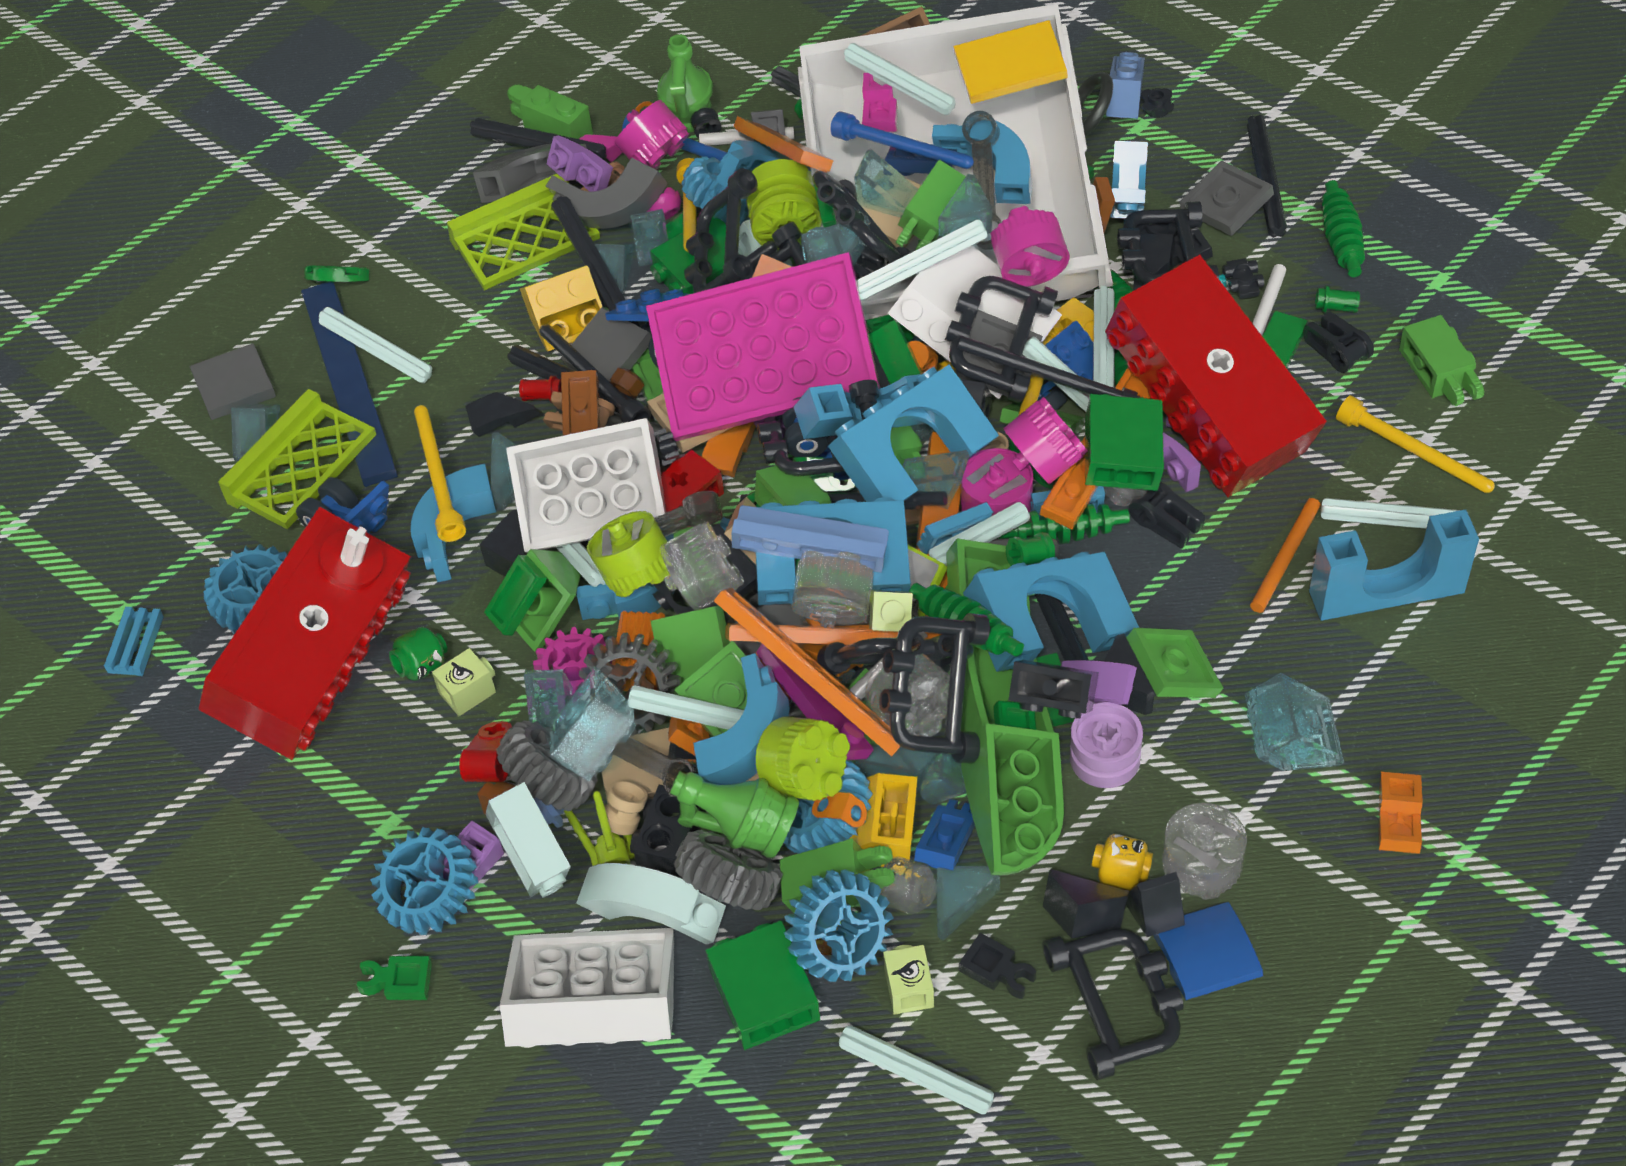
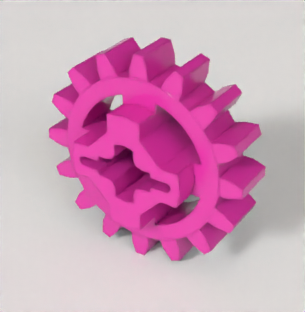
M572 627L569 635H565L559 630L557 631L558 639L554 641L550 638H545L546 649L537 648L536 650L538 660L533 661L538 686L544 687L547 696L556 692L558 702H562L566 696H571L573 704L578 702L579 696L585 694L578 691L579 684L585 681L579 677L581 668L587 667L584 659L587 654L595 655L593 648L597 643L606 646L604 636L599 634L593 638L589 628L583 634H578L576 627Z

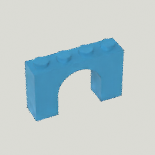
M950 364L938 372L935 367L930 368L916 379L919 384L910 389L908 384L902 386L889 396L892 402L885 406L881 402L876 403L862 413L865 418L864 420L856 424L852 419L835 431L838 437L828 447L866 502H873L875 499L882 497L905 501L918 491V488L896 458L891 446V428L895 420L913 418L928 424L936 431L958 464L986 447L999 436Z
M882 497L875 499L873 502H857L853 499H843L831 504L804 501L799 505L783 506L780 503H766L761 507H757L887 529L889 536L882 573L869 571L870 592L871 590L909 592L911 581L904 500ZM755 552L758 605L796 603L795 558Z
M1466 509L1429 516L1424 540L1420 548L1405 561L1384 569H1366L1368 558L1356 530L1319 537L1309 593L1320 621L1465 593L1479 542V537Z
M1081 552L1071 558L1060 560L1057 557H1051L1037 564L1026 565V563H1017L1008 569L994 571L992 568L984 569L973 576V580L963 592L964 596L979 602L992 614L1000 618L1002 622L1009 625L1013 629V638L1024 644V649L1018 657L1006 651L999 655L988 652L996 672L1013 669L1015 661H1033L1044 648L1027 608L1028 595L1045 594L1065 603L1076 615L1093 653L1110 650L1117 635L1124 633L1127 637L1133 628H1139L1105 552L1095 554Z

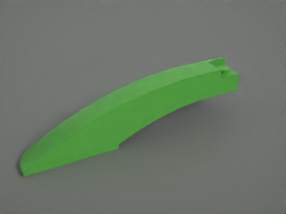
M957 538L946 552L948 585L945 589L964 595L963 592L973 580V576L979 571L988 568L997 571L1011 567L1006 557V546ZM1028 595V596H1027V608H1028V611H1029V614H1030V602H1029V595ZM972 645L974 654L967 659L961 731L975 732L978 735L980 753L976 762L972 764L960 763L972 817L991 875H1009L1022 872L1036 865L1054 847L1061 833L1064 819V800L1059 733L1053 730L1047 707H1043V712L1035 711L1036 730L995 725L993 706L998 700L1008 701L1013 669L996 672L988 651ZM949 670V672L947 673V675H948V684H949L950 670Z

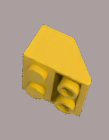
M588 265L520 288L530 319L547 352L555 348L540 335L539 329L542 325H550L570 344L576 340L602 307Z
M877 773L866 778L870 781L868 788L873 793L867 801L871 809L867 811L866 822L856 829L858 836L852 835L849 839L853 838L863 850L874 848L875 846L878 847L879 845L891 848L892 861L880 867L909 868L918 777ZM897 861L903 862L904 864L902 866H897L896 863H892Z

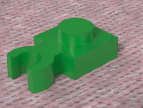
M389 956L388 967H381L377 962L371 960L363 961L360 963L362 974H372L374 977L370 981H358L357 988L360 994L367 996L377 994L384 989L387 1000H427L432 968L431 959L429 956Z

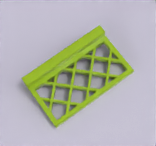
M558 174L553 175V176H555V177H557V178H559V179L565 181V180H564L561 176H559ZM551 176L447 222L451 244L455 250L460 251L484 291L575 250L564 229L563 232L546 229L550 219L558 220L551 207L554 195L546 187ZM535 215L544 217L541 227L524 224L526 219ZM585 226L593 242L600 239V232L597 228ZM505 228L515 230L511 240L496 237V234ZM521 231L537 235L534 245L517 242ZM543 237L559 240L558 245L554 248L539 247ZM476 241L486 243L482 253L469 250L467 245ZM492 244L508 248L504 258L488 255ZM514 249L530 253L529 258L525 261L510 260ZM485 262L501 266L498 273L487 278L482 269Z
M308 389L218 483L227 504L237 509L242 505L288 530L298 519L297 507L307 498L317 499L319 496V486L330 477L336 478L377 434L374 427L322 402L318 393ZM326 416L335 421L333 426L316 429ZM353 431L361 433L356 440L342 442L341 434ZM336 435L337 444L318 447V438ZM312 440L313 449L294 452L301 442ZM338 453L339 458L334 463L320 466L319 457ZM314 458L315 467L296 471L295 462ZM290 464V472L271 476L279 465ZM316 477V482L311 487L298 490V480ZM292 483V491L273 495V485ZM267 487L268 496L255 499L250 498L256 489ZM289 501L294 503L285 515L275 511L274 504Z

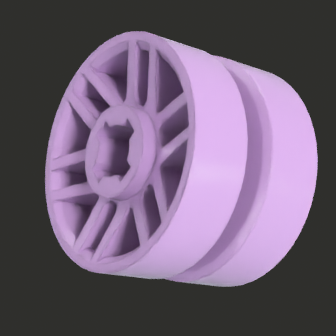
M1102 702L1094 704L1093 711L1086 714L1082 713L1080 719H1074L1071 727L1070 763L1073 771L1082 781L1094 787L1114 788L1127 783L1135 776L1140 766L1143 729L1138 717L1122 705Z

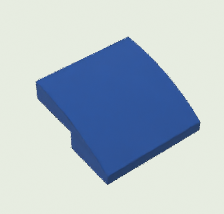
M1229 902L1184 915V926L1154 935L1156 942L1169 961L1170 975L1185 1000L1263 976V969L1255 950Z

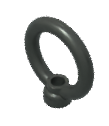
M1096 73L1085 80L1078 88L1080 105L1082 106L1090 93L1101 85L1097 102L1083 122L1085 137L1099 124L1112 99L1114 84L1112 77L1108 73Z

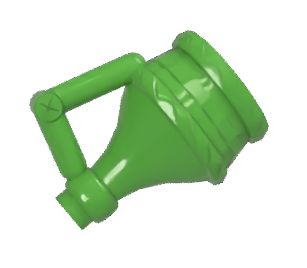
M677 34L669 39L667 53L671 60V65L658 82L657 97L686 126L689 133L694 131L690 122L691 116L702 108H711L710 98L713 93V82L710 75L703 68L692 63L693 49L688 38L685 35Z
M679 771L670 790V794L677 796L680 802V817L678 819L680 825L688 828L697 826L724 834L729 840L731 848L739 849L742 847L760 851L766 858H774L779 852L791 828L799 805V800L796 797L784 796L768 785V781L765 778L735 784H713L705 782L700 775L693 772L685 774ZM696 805L706 810L708 813L699 811Z

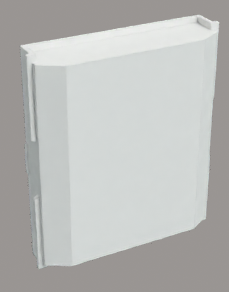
M1058 4L799 46L802 67L797 68L806 145L808 148L834 160L830 172L827 171L828 175L837 181L844 179L851 181L858 186L862 194L882 167L885 168V157L890 148L889 146L859 137L845 141L831 135V122L839 111L853 114L862 124L864 103L862 93L863 74L867 72L847 62L844 55L845 49L851 43H855L955 98V108L949 115H944L891 86L893 98L897 100V132L890 133L933 145V125L956 124L967 126L968 115H978L994 119L1006 125L1024 143L1030 159L1032 179L1031 204L996 203L995 170L985 161L973 158L974 164L971 168L955 167V170L974 182L968 192L973 197L963 214L956 211L952 217L956 221L952 228L953 231L975 220H980L987 231L988 237L972 246L998 265L990 233L998 227V224L1009 217V212L1012 209L1027 206L1029 210L1038 209L1039 211L1053 212L1059 222L1070 259L1066 268L1055 278L1039 285L1029 286L1028 288L1042 292L1045 286L1057 290L1056 301L1072 299L1098 286L1099 288L1101 286H1113L1096 188L1090 184L1085 151L1087 150L1069 38L1066 23L1061 24ZM1050 20L1067 68L1068 78L971 104L953 46ZM873 76V81L881 86L887 84ZM811 167V173L813 176V174L819 170ZM914 173L913 175L903 177L922 185L928 174ZM833 208L836 219L837 211ZM836 219L837 228L835 230L842 231L852 239L864 244L853 231L841 225ZM822 224L817 234L820 251L826 244V237L828 233H824ZM914 236L906 248L912 252L915 251L918 240L921 239ZM917 274L861 301L864 314L888 315L887 313Z

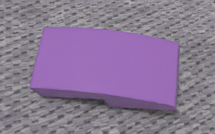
M559 135L553 137L546 163L565 181L576 179L589 192L607 188L613 169L611 165L590 150Z
M1163 433L1164 469H1167L1173 481H1178L1185 492L1197 488L1201 464L1185 447Z
M1062 661L1061 666L1099 672L1094 703L1128 704L1133 688L1136 667L1104 661Z

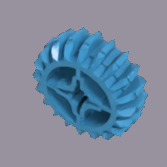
M715 157L695 158L683 175L684 179L681 183L683 192L688 200L693 201V204L701 209L725 189L724 186L716 182L720 173L718 169L720 161ZM741 199L740 225L744 221L750 220L746 199ZM727 205L720 209L713 217L719 218L726 223Z
M261 544L255 550H251L245 545L243 552L237 554L231 550V557L229 559L219 558V567L210 568V577L204 580V587L206 589L203 591L204 600L210 615L216 619L222 628L228 627L233 634L236 633L286 558L287 554L285 551L279 553L274 546L266 550Z
M846 760V768L842 776V789L839 792L853 794L865 804L867 811H869L871 806L867 801L873 794L868 788L870 781L866 779V776L860 771L858 766ZM827 798L819 803L818 812L826 809L828 805ZM798 799V809L784 844L792 852L799 854L848 840L852 835L858 836L856 832L858 827H852L841 819L816 818L812 814L814 801ZM857 805L851 809V817L854 821H858L861 817V810Z
M422 827L419 835L414 831L407 830L405 842L399 838H393L396 848L392 852L390 850H382L384 857H386L385 862L374 864L375 869L381 874L370 879L372 885L377 888L371 895L373 900L379 904L377 907L379 913L387 917L388 923L395 928L401 927V930L408 934L416 931L420 935L427 936L430 927L435 932H442L443 921H447L451 925L456 924L454 914L457 911L468 913L467 907L463 902L465 899L475 898V893L469 887L479 883L478 878L472 873L478 867L476 862L469 858L472 855L470 849L462 845L461 840L455 835L450 834L448 836L447 832L438 828L433 832L429 828ZM445 856L450 870L448 881L443 878V870L445 868L443 861ZM402 881L406 884V890L404 896L406 897V901L404 905L402 903L400 895V887Z
M844 869L839 874L834 870H827L825 879L818 875L812 876L813 887L811 889L805 885L799 886L800 892L803 895L800 901L797 899L789 900L792 907L796 908L794 914L784 916L786 922L793 925L792 928L784 932L785 938L793 941L787 949L790 954L798 957L796 960L797 964L803 969H808L809 973L816 978L823 976L824 979L830 982H836L839 977L844 981H851L853 971L858 975H866L865 964L867 962L871 965H879L875 956L878 950L888 951L882 940L883 937L893 935L891 929L885 927L887 922L894 919L892 914L885 910L890 902L886 897L880 895L882 889L877 884L870 882L868 877L860 873L854 875V872ZM845 895H854L860 904L862 912L856 913L852 911L851 906L846 903ZM821 938L827 941V945L832 948V955H822L815 939Z

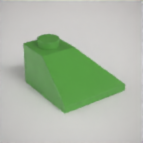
M530 549L527 556L543 572L547 580L516 631L530 648L536 652L537 648L544 647V639L550 637L576 596L580 573L561 552Z

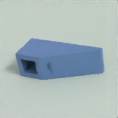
M1122 52L1120 56L1113 57L1110 76L1112 77L1114 88L1112 99L1106 111V117L1138 119L1145 58L1138 57L1137 53Z

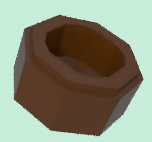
M617 368L610 378V382L620 392L635 399L644 388L641 378L633 371L625 368Z

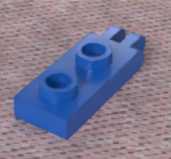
M949 799L946 806L938 804L916 846L914 861L928 864L936 869L954 870L975 826L969 803L965 802L961 810L957 809L958 800Z

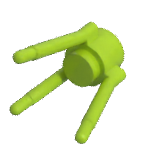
M599 791L593 793V798L603 835L598 837L595 847L573 811L564 810L569 823L588 852L592 866L605 863L631 864L630 859L634 858V854L630 852L632 834L623 835V838H620L618 834L611 832L605 806Z

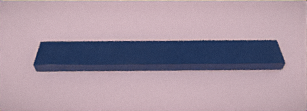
M331 281L301 290L339 410L374 427L377 434L355 457L364 487L398 477L354 344L318 322L320 318L319 313L326 307H331L344 315L334 283ZM357 431L347 433L349 441L356 440L361 434Z

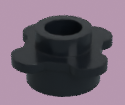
M1166 88L1142 91L1141 98L1144 99L1143 111L1148 116L1154 118L1167 115L1168 112L1174 109V104L1170 100L1172 91Z

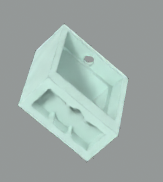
M525 782L489 800L485 815L530 897L540 893L542 898L561 889L571 866Z

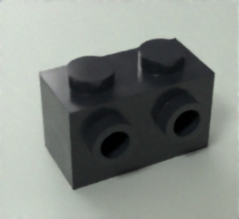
M1028 660L1015 661L1008 701L1020 702V709L1043 712V707L1058 709V715L1080 719L1082 713L1086 714L1093 711L1099 672Z

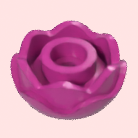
M671 187L666 188L653 206L644 213L646 217L656 222H663L677 214L681 206V197L678 190L675 191Z

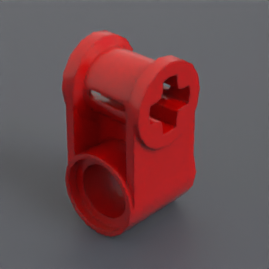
M495 721L482 726L470 744L463 749L460 756L459 769L464 782H504L508 773L504 772L503 765L499 763L496 749L508 729L512 728L511 723Z

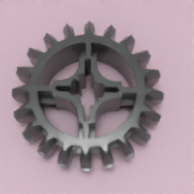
M626 632L621 635L619 642L615 637L609 636L605 641L606 646L597 643L593 648L595 655L587 654L584 659L587 667L581 668L579 671V677L585 681L579 684L578 691L586 693L599 675L606 679L605 683L613 689L614 693L623 702L605 726L602 724L603 728H607L622 710L623 706L628 703L630 689L625 696H622V692L626 687L624 685L627 678L631 679L634 672H637L638 675L634 680L633 686L654 688V685L645 676V670L648 666L657 679L659 691L674 694V687L680 685L681 677L671 674L677 669V662H665L670 654L669 649L657 653L655 651L658 645L657 640L653 639L646 646L643 644V634H638L635 641L631 642L630 636ZM618 658L637 660L634 665L627 667L618 663L615 665L609 663ZM602 682L599 683V685L589 696V698L586 700L583 706H586L587 703L591 700V698L602 685ZM603 686L588 706H595L605 693V691L601 692ZM614 695L613 699L619 705L621 702ZM603 698L599 701L597 705L598 713L602 716H608L611 713L612 702L608 698ZM629 709L615 730L617 734H621L625 726H628L633 736L638 733L641 725L646 732H650L654 727L653 721L662 725L666 720V716L639 709ZM592 711L590 713L591 718H597V715Z
M525 720L523 722H516L505 733L500 741V745L496 749L498 753L497 759L503 765L504 772L511 775L512 781L517 782L519 785L525 782L533 798L540 799L545 805L551 804L558 810L571 811L572 809H578L589 798L598 781L594 768L590 766V761L588 762L570 741L565 740L561 734H556L549 727H542L537 722L531 723Z
M703 830L688 832L675 855L677 856L674 862L676 872L685 883L692 884L695 890L704 892L707 897L711 896L718 899L719 902L729 903L733 907L740 906L745 910L768 908L771 901L775 899L781 885L780 881L783 874L779 866L771 858H766L760 851L742 847L739 849L731 848L729 840L724 834L719 835L712 831L705 832Z

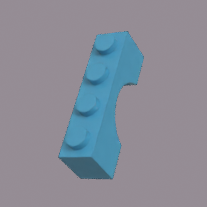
M922 374L904 376L900 380L878 389L879 397L877 398V403L881 402L883 406L892 402L889 397L891 394L906 384L912 389L919 384L916 379ZM842 384L810 387L794 405L803 439L836 435L835 431L848 421L853 419L856 424L862 421L860 409L856 408L855 403L851 402L850 393L843 390ZM902 418L895 420L892 428L925 424V422L913 418Z

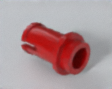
M556 376L539 380L522 379L519 384V394L522 401L550 400L551 402L553 391L562 393L561 379H558Z

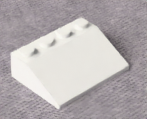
M970 246L919 272L887 314L950 361L949 351L951 342L946 341L945 336L951 320L958 322L961 314L954 310L961 291L968 293L972 284L981 277L996 276L1002 278L999 266L974 246ZM986 290L982 294L978 310L1017 325L1025 301L995 290ZM1054 308L1049 317L1035 313L1030 331L1042 335V343L1062 314ZM989 389L990 393L998 399L1002 396V394Z
M647 418L506 448L525 553H528L530 549L544 550L590 540L605 524L630 512L647 511L653 515L658 526L667 524L659 457L653 427Z
M656 928L514 935L500 1001L505 1047L521 1046L529 1048L536 1045L553 1044L571 1046L577 1043L603 1042L612 1044L619 1041L644 1040L654 1042L660 1039H671L674 996V929Z

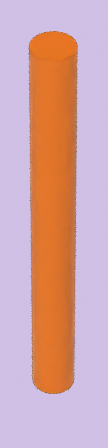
M1309 498L1306 501L1250 604L1253 611L1258 613L1264 612L1321 506L1317 499Z

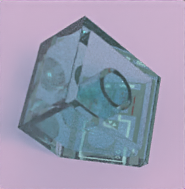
M594 667L550 725V758L587 781L592 778L596 771L602 772L605 770L612 759V750L619 741L625 743L636 726L634 723V709L628 706V700L598 668Z
M1281 672L1245 693L1248 706L1247 717L1252 725L1255 740L1254 750L1258 759L1282 771L1334 767L1344 763L1328 697Z

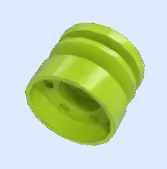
M788 159L768 161L754 168L752 173L757 179L758 187L754 193L746 198L753 237L760 245H763L767 241H774L772 234L777 229L790 222H795L802 233V236L798 239L800 245L803 246L812 241L819 233L822 220L812 173L803 164Z

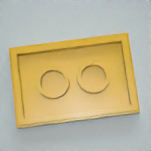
M1050 20L953 46L971 104L1068 78L1067 68Z

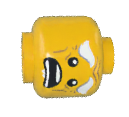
M1111 834L1107 838L1105 845L1097 843L1092 867L1099 868L1098 878L1101 883L1130 891L1137 884L1147 881L1153 853L1147 852L1148 847L1143 840L1120 834Z

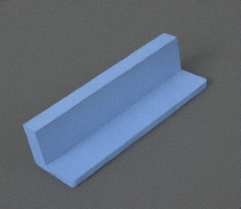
M742 505L739 508L738 518L734 519L731 535L732 548L882 573L889 531L884 528Z

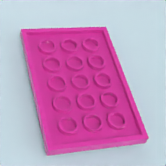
M849 252L646 306L671 432L675 441L747 424L767 417L782 415L794 408L799 399H793L802 397L810 387L842 384L843 390L849 392L848 387L852 383L862 380L877 381L878 389H880L853 262Z

